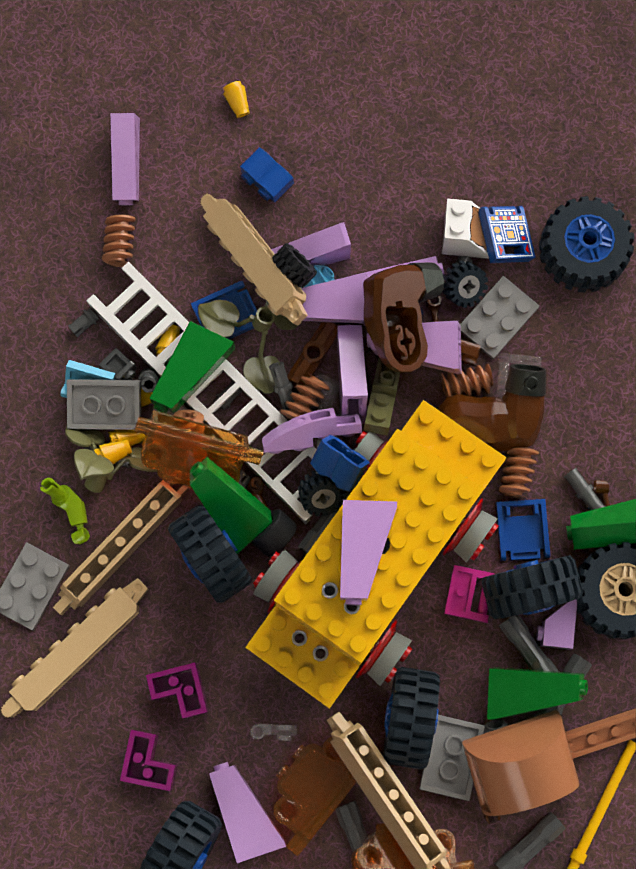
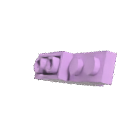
M333 408L309 412L279 425L262 438L264 453L278 454L284 450L304 451L307 448L313 447V438L324 439L329 435L351 437L356 433H362V424L358 414L336 416Z

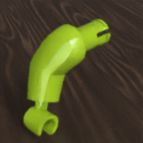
M45 478L41 483V491L51 497L54 505L66 511L71 526L77 527V531L71 534L74 544L79 543L81 545L88 541L90 534L83 526L88 524L85 504L82 499L69 486H60L52 478Z

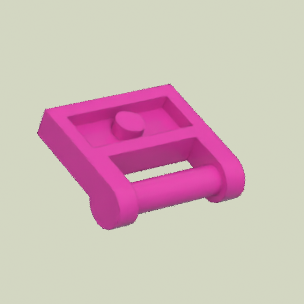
M454 565L444 614L488 623V607L483 588L477 613L471 611L476 580L483 579V577L493 575L494 573Z

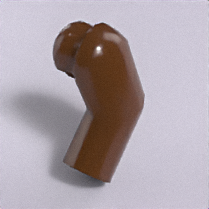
M253 476L249 481L247 491L268 507L263 498L265 482L259 476Z

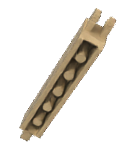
M204 194L200 204H202L201 206L206 211L203 217L209 223L207 225L208 229L220 238V245L225 250L231 252L232 261L243 268L244 277L256 285L255 291L260 297L268 301L267 307L276 316L280 314L288 318L297 326L301 324L308 316L302 305L306 301L305 292L277 268L272 259L275 255L238 206L231 204L226 199H216L210 194Z
M178 469L166 482L162 480L60 587L61 592L58 594L61 599L53 607L60 615H63L70 607L74 610L78 606L82 607L183 501L182 497L191 489L190 479L177 492L172 488L184 473L182 470Z
M137 578L123 589L121 587L117 590L115 588L111 589L103 597L105 601L99 607L97 605L93 606L85 614L87 618L81 624L75 623L67 631L69 635L62 642L60 640L56 641L49 648L50 653L44 659L42 657L38 658L30 666L32 670L25 677L21 675L12 683L13 688L9 691L12 697L1 707L3 716L12 718L20 714L24 709L27 711H37L139 614V606L137 604L149 590L146 585Z
M340 712L327 719L328 724L333 730L331 733L333 740L330 743L415 869H433L432 866L435 865L437 869H451L444 858L447 855L446 849L363 726L359 723L353 725L350 720L347 722Z

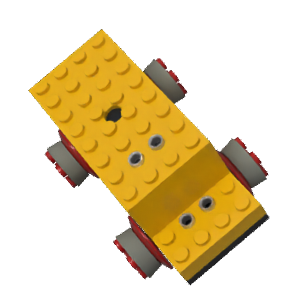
M424 400L401 431L397 429L385 443L380 437L370 431L368 433L363 431L355 442L356 449L354 451L364 456L370 464L346 500L397 502V509L367 601H362V605H345L346 600H340L343 505L302 561L298 562L286 550L281 554L276 551L268 562L270 568L265 574L261 572L253 583L254 587H256L253 595L270 602L267 618L245 648L329 709L367 655L370 657L355 678L358 679L367 673L381 686L384 681L389 683L396 674L397 669L394 666L398 660L401 662L405 661L410 654L412 648L409 645L412 640L397 632L395 633L397 620L394 621L382 640L379 638L453 533L456 535L442 555L444 556L454 549L467 563L469 559L474 561L484 548V545L481 544L483 539L488 541L499 526L495 523L498 518L481 511L482 498L468 518L465 516L503 464L506 457ZM297 635L304 636L305 639L302 643L295 641ZM323 650L326 655L320 659L316 657V652Z

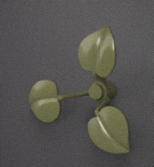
M214 300L199 304L198 314L202 325L206 329L225 338L233 335L235 327H241L249 322H252L255 330L262 332L259 358L252 357L246 361L243 367V375L257 390L265 394L273 393L275 391V383L269 366L279 362V360L274 356L263 358L266 335L273 322L282 330H293L298 326L280 314L278 316L273 314L267 307L268 301L264 307L257 310L255 315L251 314L241 322H237L240 314L232 302Z
M66 425L65 435L69 441L81 447L92 448V450L79 449L74 454V464L80 480L86 479L84 485L92 492H102L107 479L112 480L113 475L125 462H129L130 466L141 471H167L166 465L155 453L141 447L131 448L132 453L124 457L114 467L109 459L94 452V449H97L96 445L105 443V438L97 429H67Z

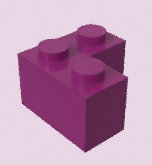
M194 662L146 675L151 700L155 701L177 695L182 719L209 713L197 663Z
M131 730L120 781L166 791L173 790L178 765L154 760L158 734Z

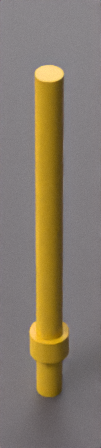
M628 741L577 848H574L570 855L572 859L567 869H578L580 864H584L588 856L586 852L635 753L636 742Z

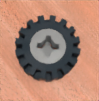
M459 261V265L457 263L452 264L453 269L448 267L446 271L449 274L447 276L443 274L446 282H444L442 292L446 295L445 297L464 308H467V305L470 307L474 306L473 301L479 303L481 301L479 296L484 298L486 295L482 292L483 289H488V286L484 284L488 282V278L485 277L486 273L468 261Z
M316 470L312 471V476L308 474L304 476L306 481L301 479L298 492L305 511L307 510L311 515L314 512L315 516H320L322 512L323 516H327V511L334 513L336 512L335 507L340 509L342 506L341 502L343 503V500H345V491L339 489L330 477L317 474Z

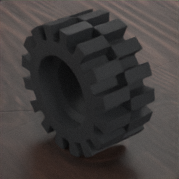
M285 243L272 257L277 268L300 288H304L317 274L310 261L306 260L305 256L300 254L289 243Z

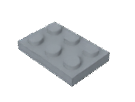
M503 276L460 324L461 334L472 343L481 345V350L493 360L537 311L540 305Z
M68 379L67 429L140 430L141 380Z
M26 542L0 588V613L34 631L70 565Z
M438 715L429 763L423 769L419 789L469 801L473 779L462 742L483 734L485 726Z

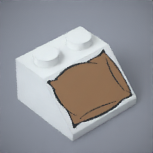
M447 199L442 254L489 259L479 218L480 207L472 201Z

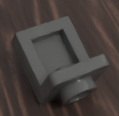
M117 348L99 364L103 370L115 373V380H132L136 375V365Z

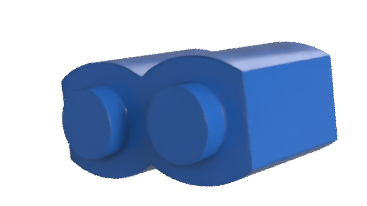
M260 147L240 166L242 179L248 185L254 184L258 187V193L266 201L270 199L275 203L294 184L291 174Z
M332 435L321 440L310 462L318 474L330 477L339 489L349 492L356 487L370 464L364 456L350 449L343 441Z

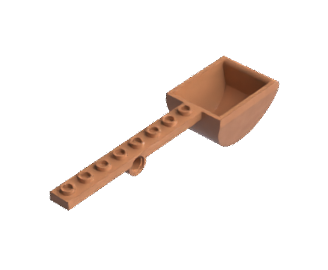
M636 708L566 732L560 713L554 710L464 740L462 744L482 813L487 816L513 814L548 804L572 793L580 785L573 759L636 738Z

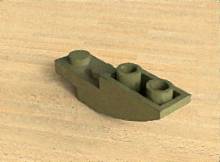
M380 358L378 359L363 431L388 436L400 372H394L385 366Z

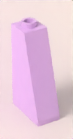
M110 113L112 196L114 201H119V205L130 206L133 205V201H139L140 118L135 113Z
M344 222L289 243L300 254H303L306 260H309L313 266L329 265L350 259L351 243ZM282 246L276 247L271 250L275 254Z
M366 272L301 288L306 294V301L302 305L308 315L303 321L365 324L363 282L368 278Z
M459 322L422 323L428 351L427 357L421 366L454 374H462L461 326ZM367 333V346L368 348L371 347V350L375 355H378L374 347V344L369 334Z
M362 325L337 326L341 416L358 414L361 424H365L368 393Z
M343 500L340 600H346L345 605H362V601H367L397 509L396 501Z
M228 762L213 766L215 772L209 773L236 862L239 863L286 847L284 838L235 765L229 766Z

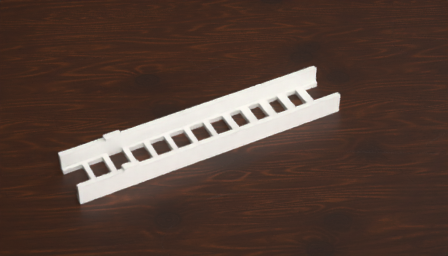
M128 262L122 267V270L134 282L107 307L94 294L87 302L95 313L161 377L166 368L164 364L170 360L189 322ZM143 290L150 299L126 322L122 323L115 314ZM159 306L167 315L139 340L131 331ZM176 323L183 332L155 357L148 347L170 326ZM226 359L185 403L192 410L201 412L204 415L203 422L306 525L312 515L307 510L305 511L303 505L297 500L299 498L298 490L292 495L281 481L307 456L312 459L317 449L313 446L302 451L272 480L261 467L275 454L267 452L258 460L247 447L273 422L279 426L288 420ZM224 371L235 383L207 409L196 397ZM241 388L252 400L224 426L213 413ZM258 405L269 417L241 443L230 430Z

